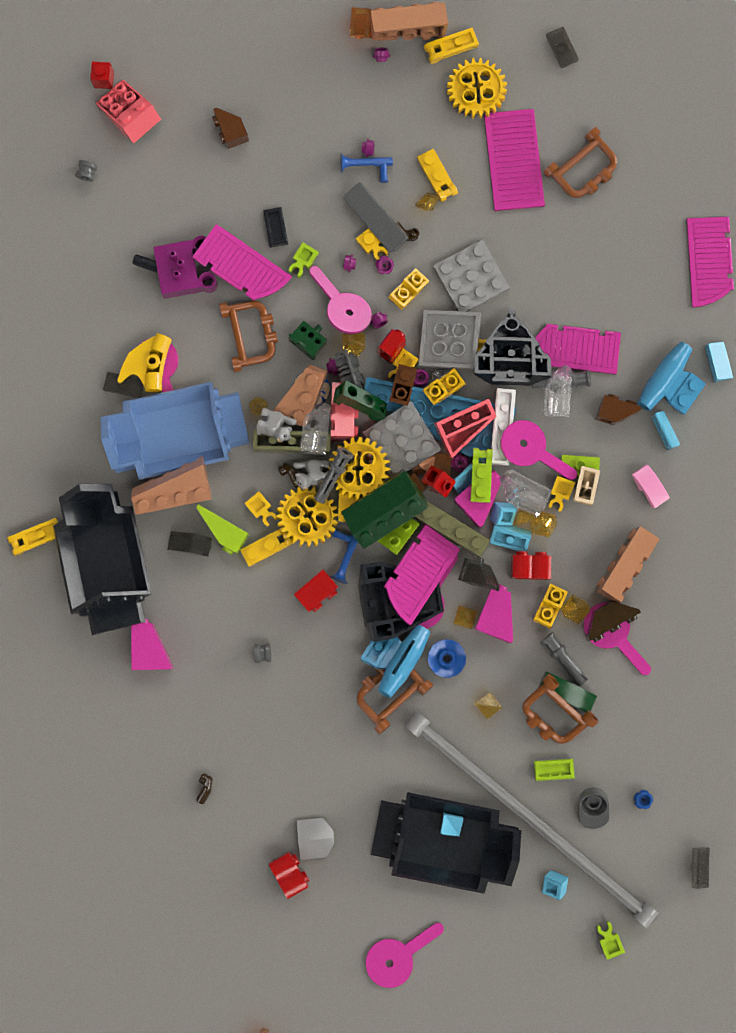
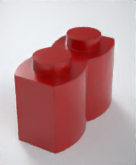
M391 329L377 347L378 355L389 364H392L406 346L405 334L398 329Z
M517 551L516 555L511 556V579L550 580L551 556H547V552H535V555H528L526 551Z
M290 851L268 864L287 899L307 889V882L310 881L306 872L300 871L298 857L295 853L291 854Z

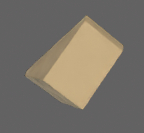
M581 466L573 491L574 502L593 506L600 470Z

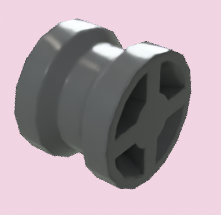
M80 160L78 164L79 170L76 171L75 176L81 180L93 182V174L97 170V165L89 161Z
M270 643L261 646L254 644L255 663H260L261 661L271 662Z

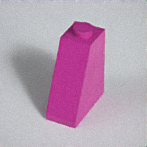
M494 470L491 474L490 503L470 502L471 485L454 499V503L478 529L484 525L502 483L500 481L501 477Z
M497 584L496 586H491L474 629L511 644L513 642L511 592L507 591V587Z
M145 619L144 623L132 625V670L173 669V664L154 623H148V619Z

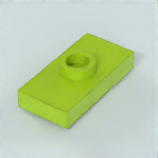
M561 455V461L575 469L577 476L581 466L599 470V457Z
M573 758L534 761L535 781L575 779Z

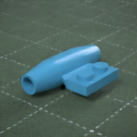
M679 342L663 358L647 381L637 402L641 408L650 411L665 396L668 404L682 415L688 411L706 385L705 382L692 372L683 371L692 352V348L688 344Z
M417 625L403 642L400 641L398 636L393 639L377 642L371 640L361 656V661L377 670L386 669L377 689L379 693L387 698H391L407 680L423 653L430 635L428 629Z

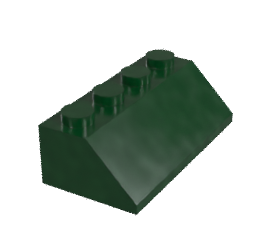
M403 470L342 510L341 514L354 538L365 549L426 510L428 504L423 493L406 470Z

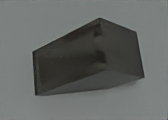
M171 531L167 550L209 557L212 538L195 533Z
M473 556V559H464L458 580L469 585L499 591L500 587L490 565L484 563V559Z

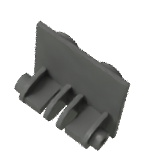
M344 349L345 354L342 352L336 353L334 360L338 371L349 369V371L339 374L342 377V383L347 380L364 389L365 380L362 373L359 374L357 367L360 364L357 356H354L347 349Z

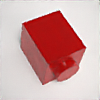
M92 61L90 80L94 88L113 89L114 70L110 62Z

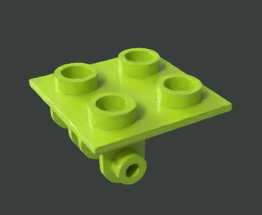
M410 519L377 542L397 555L401 552L400 550L407 543L408 539L411 538L414 531L418 529L419 523L414 519Z

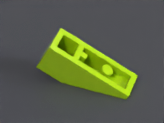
M198 504L197 510L218 542L224 546L222 550L230 555L233 552L238 555L249 534Z

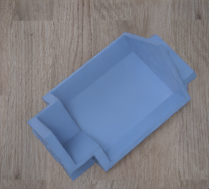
M212 382L123 401V412L100 417L101 440L111 470L115 469L116 473L136 469L139 480L162 475L169 471L172 472L181 468L186 463L196 461L201 456L204 458L205 465L229 460L228 452L231 451L232 447L250 444L239 393L219 396L218 389H214Z

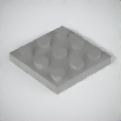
M483 239L433 265L437 276L457 311L468 312L510 289Z
M424 310L418 366L474 370V356L478 351L481 313Z
M412 401L409 402L408 406H402L384 418V420L379 421L363 432L365 437L370 439V445L376 441V448L383 447L381 454H388L384 460L390 461V463L386 464V467L391 468L388 471L391 478L403 470H406V472L410 471L442 450Z

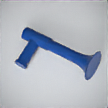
M341 153V173L350 166H380V183L388 182L387 166L393 165L392 157L351 159L343 156Z
M335 530L334 538L336 537L349 543L338 571L329 577L337 582L348 584L345 580V573L358 541L353 535Z

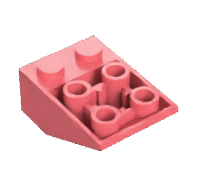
M125 80L116 84L113 89L96 102V105L133 144L162 120L153 105Z

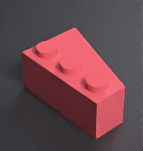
M332 382L331 442H344V440L351 442V438L358 437V426H355V418H358L359 411L343 403L340 405L333 403L335 388L342 384V382Z
M485 399L433 424L448 457L453 458L497 416L490 400Z

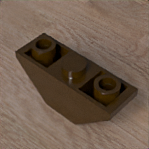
M613 601L592 612L586 635L587 641H599L604 638L603 633L607 631L613 633L621 628V623L626 621L629 624L638 619L636 615L641 613V611Z

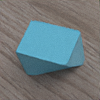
M494 502L490 520L495 525L512 526L517 508L511 503Z
M443 813L440 834L459 836L463 816Z
M552 870L549 871L544 877L542 893L561 900L566 894L569 877Z

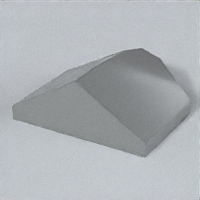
M323 817L297 820L300 860L327 857L335 842L334 832Z

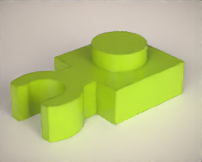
M302 242L293 256V260L296 263L289 267V273H292L294 269H298L297 278H301L303 268L310 269L319 252Z
M606 921L607 930H601L599 924L596 925V928L604 937L599 939V943L605 958L608 960L625 953L618 933L612 934V924Z

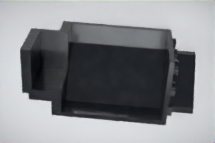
M78 484L59 497L63 520L53 526L71 614H79V616L88 615L92 636L144 623L145 617L141 602L152 593L133 506H120L118 492L113 491L112 484Z
M407 792L406 799H402L401 804L381 800L371 855L390 859L389 867H392V876L484 894L488 882L512 887L520 862L522 830H519V827L499 824L500 810ZM443 813L463 816L459 836L440 834Z

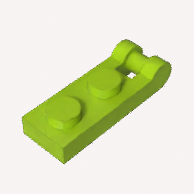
M473 448L470 502L490 503L493 449L479 450V448ZM479 458H486V464L478 463Z

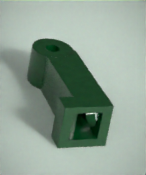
M347 380L335 388L333 403L337 405L343 403L368 415L372 420H384L387 403L379 397Z

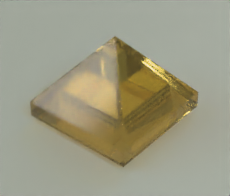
M428 192L415 205L422 210L433 211L439 198Z
M519 509L514 526L517 527L533 520L534 515Z
M458 606L453 624L472 629L477 611Z

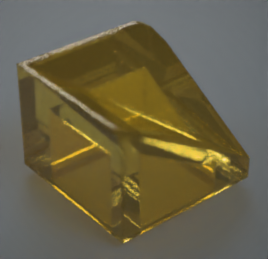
M361 332L356 334L344 333L342 336V350L347 349L354 355L359 356L365 350V334Z
M538 511L530 523L532 533L550 538L557 526L556 515Z
M574 595L561 607L564 617L577 624L591 611L587 602Z
M491 692L475 703L486 719H489L503 708Z

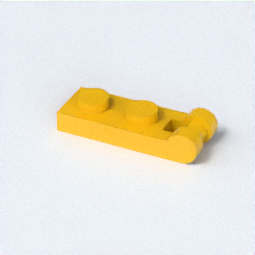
M472 27L428 42L424 45V49L429 54L430 64H435L442 59L477 48L479 43ZM440 48L441 52L436 53L435 49Z
M434 148L417 157L440 202L447 200V197L451 195L455 196L458 194L456 186L452 183ZM446 185L448 189L443 191L441 187Z
M53 518L7 537L8 543L12 545L13 555L23 554L28 550L56 540L53 526L59 522L58 519ZM23 539L25 545L20 546L18 541Z
M281 527L277 531L240 549L248 566L251 567L291 546L293 538L286 540L287 533L281 534L280 532L283 529ZM281 535L283 536V538H284V540H285V541L282 542V543H280L279 540H278V538H277V537H279V536H281Z

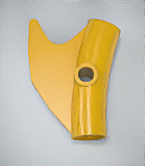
M156 333L155 336L130 351L122 365L117 381L122 383L130 375H136L142 381L146 392H161L164 364L172 339Z

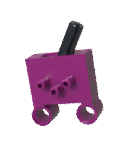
M197 236L193 240L153 247L155 260L138 254L133 257V265L158 273L161 293L164 299L199 292L212 293L218 287L213 273L204 272L198 277L196 261L192 258L198 250V245L206 239L205 236ZM207 279L213 280L210 286L204 285Z

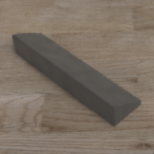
M361 182L357 183L345 194L344 200L390 253L397 251L408 239Z

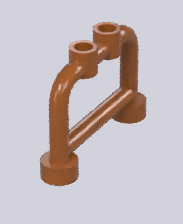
M594 127L585 136L590 143L559 168L553 162L543 172L548 178L552 176L571 197L580 198L587 193L591 196L599 189L597 185L601 181L605 184L613 177L611 173L617 166V157L599 136L601 132L597 127ZM598 146L609 158L610 164L580 190H574L562 175Z
M247 301L228 306L227 302L219 303L222 318L230 317L238 356L231 358L234 373L242 371L241 367L269 361L275 354L274 343L278 342L276 331L272 332L270 326L274 324L272 313L268 314L266 307L259 301ZM256 308L260 312L268 351L264 355L247 358L236 312Z
M376 669L378 673L373 678L369 675L361 682L363 687L357 693V704L376 725L374 730L379 735L391 725L386 718L416 690L423 696L434 686L429 680L425 682L414 669L409 676L415 682L378 715L368 706L364 697L381 681L386 669Z
M551 674L542 679L544 683L525 699L522 706L523 713L527 717L526 723L532 729L536 726L541 729L539 734L545 741L551 738L556 743H568L588 726L593 728L599 723L597 717L588 710L581 716L554 691L559 686V683ZM544 693L579 723L564 736L558 735L549 724L547 725L537 713L532 712L530 706Z

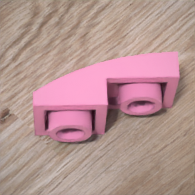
M646 464L631 474L638 489L644 492L652 508L658 507L670 498L649 465Z

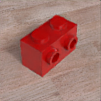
M322 570L300 588L294 596L309 613L311 611L315 613L323 606L322 602L326 598L331 600L338 594L336 591L338 586Z

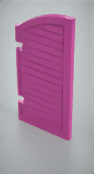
M729 217L687 218L692 308L714 303L724 297L730 290H734L733 278H728L727 275L733 273L731 238H725V233H730Z
M218 224L214 226L192 257L204 267L210 263L212 265L210 271L239 291L243 287L246 288L248 291L245 295L253 301L277 292L292 278L291 275Z
M546 324V327L535 337L543 352L547 353L551 358V367L617 374L621 332L605 331V336H599L600 330L563 326V331L557 330L558 325Z
M426 524L417 535V538L421 540L420 543L413 542L394 570V573L398 575L397 578L393 579L390 577L384 585L394 610L409 626L413 623L460 551L458 547Z

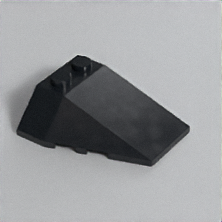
M383 562L360 565L358 588L364 624L373 642L393 639L444 612L439 583L413 623L409 626L394 610L384 587L390 577L393 579L397 578L398 575L394 573L397 566Z

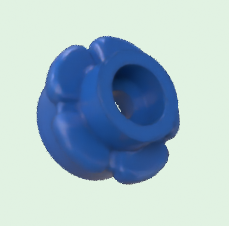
M646 790L637 792L634 795L636 807L639 809L650 808L653 796Z

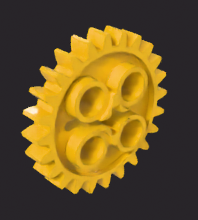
M472 58L470 64L467 60H465L464 66L459 63L458 70L453 69V75H449L450 82H447V88H450L447 90V95H451L449 102L455 101L453 108L459 107L458 113L465 111V117L469 113L472 114V119H474L476 114H478L480 119H482L483 113L487 117H489L490 111L495 114L496 107L501 108V102L505 101L504 95L507 93V89H505L507 82H502L505 79V75H500L501 68L495 70V63L489 66V60L484 64L482 63V58L479 59L478 63L475 62L474 58ZM474 73H476L477 75V88L479 90L480 104L477 103V91L476 87H474ZM486 76L489 80L484 81L480 77ZM465 78H467V79H469L471 82H470V83H464L462 80L465 79ZM490 94L492 97L487 99L483 95ZM471 96L473 100L467 101L465 97Z
M362 437L358 438V442H356L355 438H351L350 444L344 440V447L341 445L337 446L349 450L355 459L353 463H347L345 472L339 475L335 482L338 483L336 490L343 489L342 495H346L349 492V498H353L355 494L357 500L361 498V494L364 497L378 488L380 484H384L383 479L390 478L385 473L391 470V468L386 467V464L390 463V461L384 460L388 454H381L383 447L376 448V441L370 445L369 438L363 443ZM359 451L362 452L360 466H363V470H360V472L356 470V466H359ZM368 454H372L374 458L371 464L365 462V457ZM349 472L354 475L351 483H348L345 478ZM367 473L373 476V480L369 484L364 480ZM360 475V485L358 486L357 481Z
M313 486L311 491L308 488L302 491L300 487H297V493L291 489L289 492L290 496L285 494L283 497L285 501L280 500L279 502L282 507H278L276 510L278 513H281L276 516L277 520H281L277 527H283L280 533H287L286 540L293 538L292 544L299 541V547L303 543H306L307 548L310 547L311 543L317 547L318 540L324 544L325 538L330 539L331 537L329 532L334 533L336 530L332 526H337L338 524L336 520H333L338 518V514L333 513L337 507H331L334 500L328 501L326 499L325 503L316 501L314 499L317 493L315 492V486ZM310 500L315 506L312 508L308 507L305 502ZM296 510L299 516L293 517L289 511ZM304 515H306V516L310 515L311 517H310V519H309V518H304ZM316 517H323L325 523H318ZM300 526H306L309 532H301Z

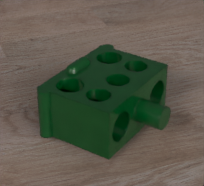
M305 321L292 334H289V342L311 360L316 359V355L327 344V339L319 333L323 329L319 324L313 328Z

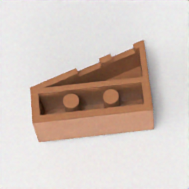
M310 364L273 411H279L289 418L296 419L297 425L307 428L313 417L328 371Z

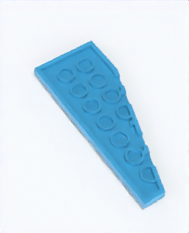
M367 377L364 390L387 403V411L393 413L404 406L389 402L393 382ZM413 387L410 401L416 407L434 438L439 441L441 439L433 423L481 402L480 400L451 395L440 403L433 405L423 392V389ZM491 403V405H492V407H493V409H494V411H495V404H494V403ZM494 419L459 452L472 458L473 448H479V450L491 449Z

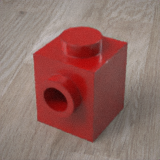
M432 465L421 480L434 493L445 498L456 483L446 472Z

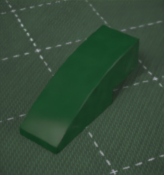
M547 671L544 672V675H543L542 679H543L545 676H547L548 674H551V673H549V672H547ZM551 674L559 683V686L554 690L569 705L584 712L591 711L597 698L596 695ZM542 679L538 688L544 683Z

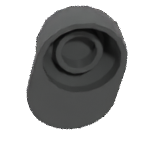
M588 788L581 793L579 798V819L587 828H601L609 820L608 797L599 788Z

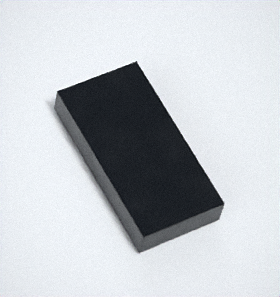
M282 207L263 210L270 248L289 245Z

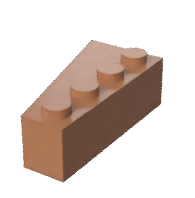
M437 1L425 5L413 4L408 7L376 8L370 12L369 18L373 40H397L398 37H402L405 40H412L415 37H422V40H430V37L440 39L445 37L448 27L445 2L439 3Z
M203 456L197 458L194 462L182 465L181 468L172 472L164 473L163 476L157 479L154 478L132 488L131 499L136 515L211 500V486Z
M641 526L631 530L627 536L629 541L626 546L622 544L617 552L618 558L616 561L612 560L606 569L609 572L605 577L602 576L596 584L598 587L596 592L611 602L621 603L625 596L622 593H626L633 584L631 579L640 573L643 568V561L649 558L660 540Z

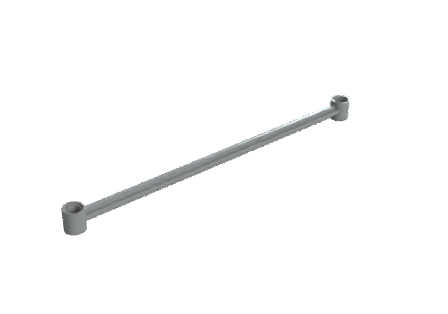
M419 712L412 716L405 725L409 731L417 737L422 735L634 912L633 918L645 928L649 927L659 914L646 902L641 904L430 728L428 726L430 722Z

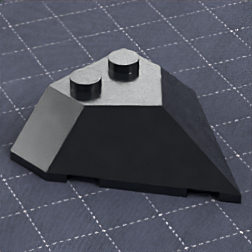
M512 307L503 321L499 323L486 340L481 350L474 356V375L491 385L530 386L551 378V358L547 353L543 352L539 346L540 344L525 324L520 322Z

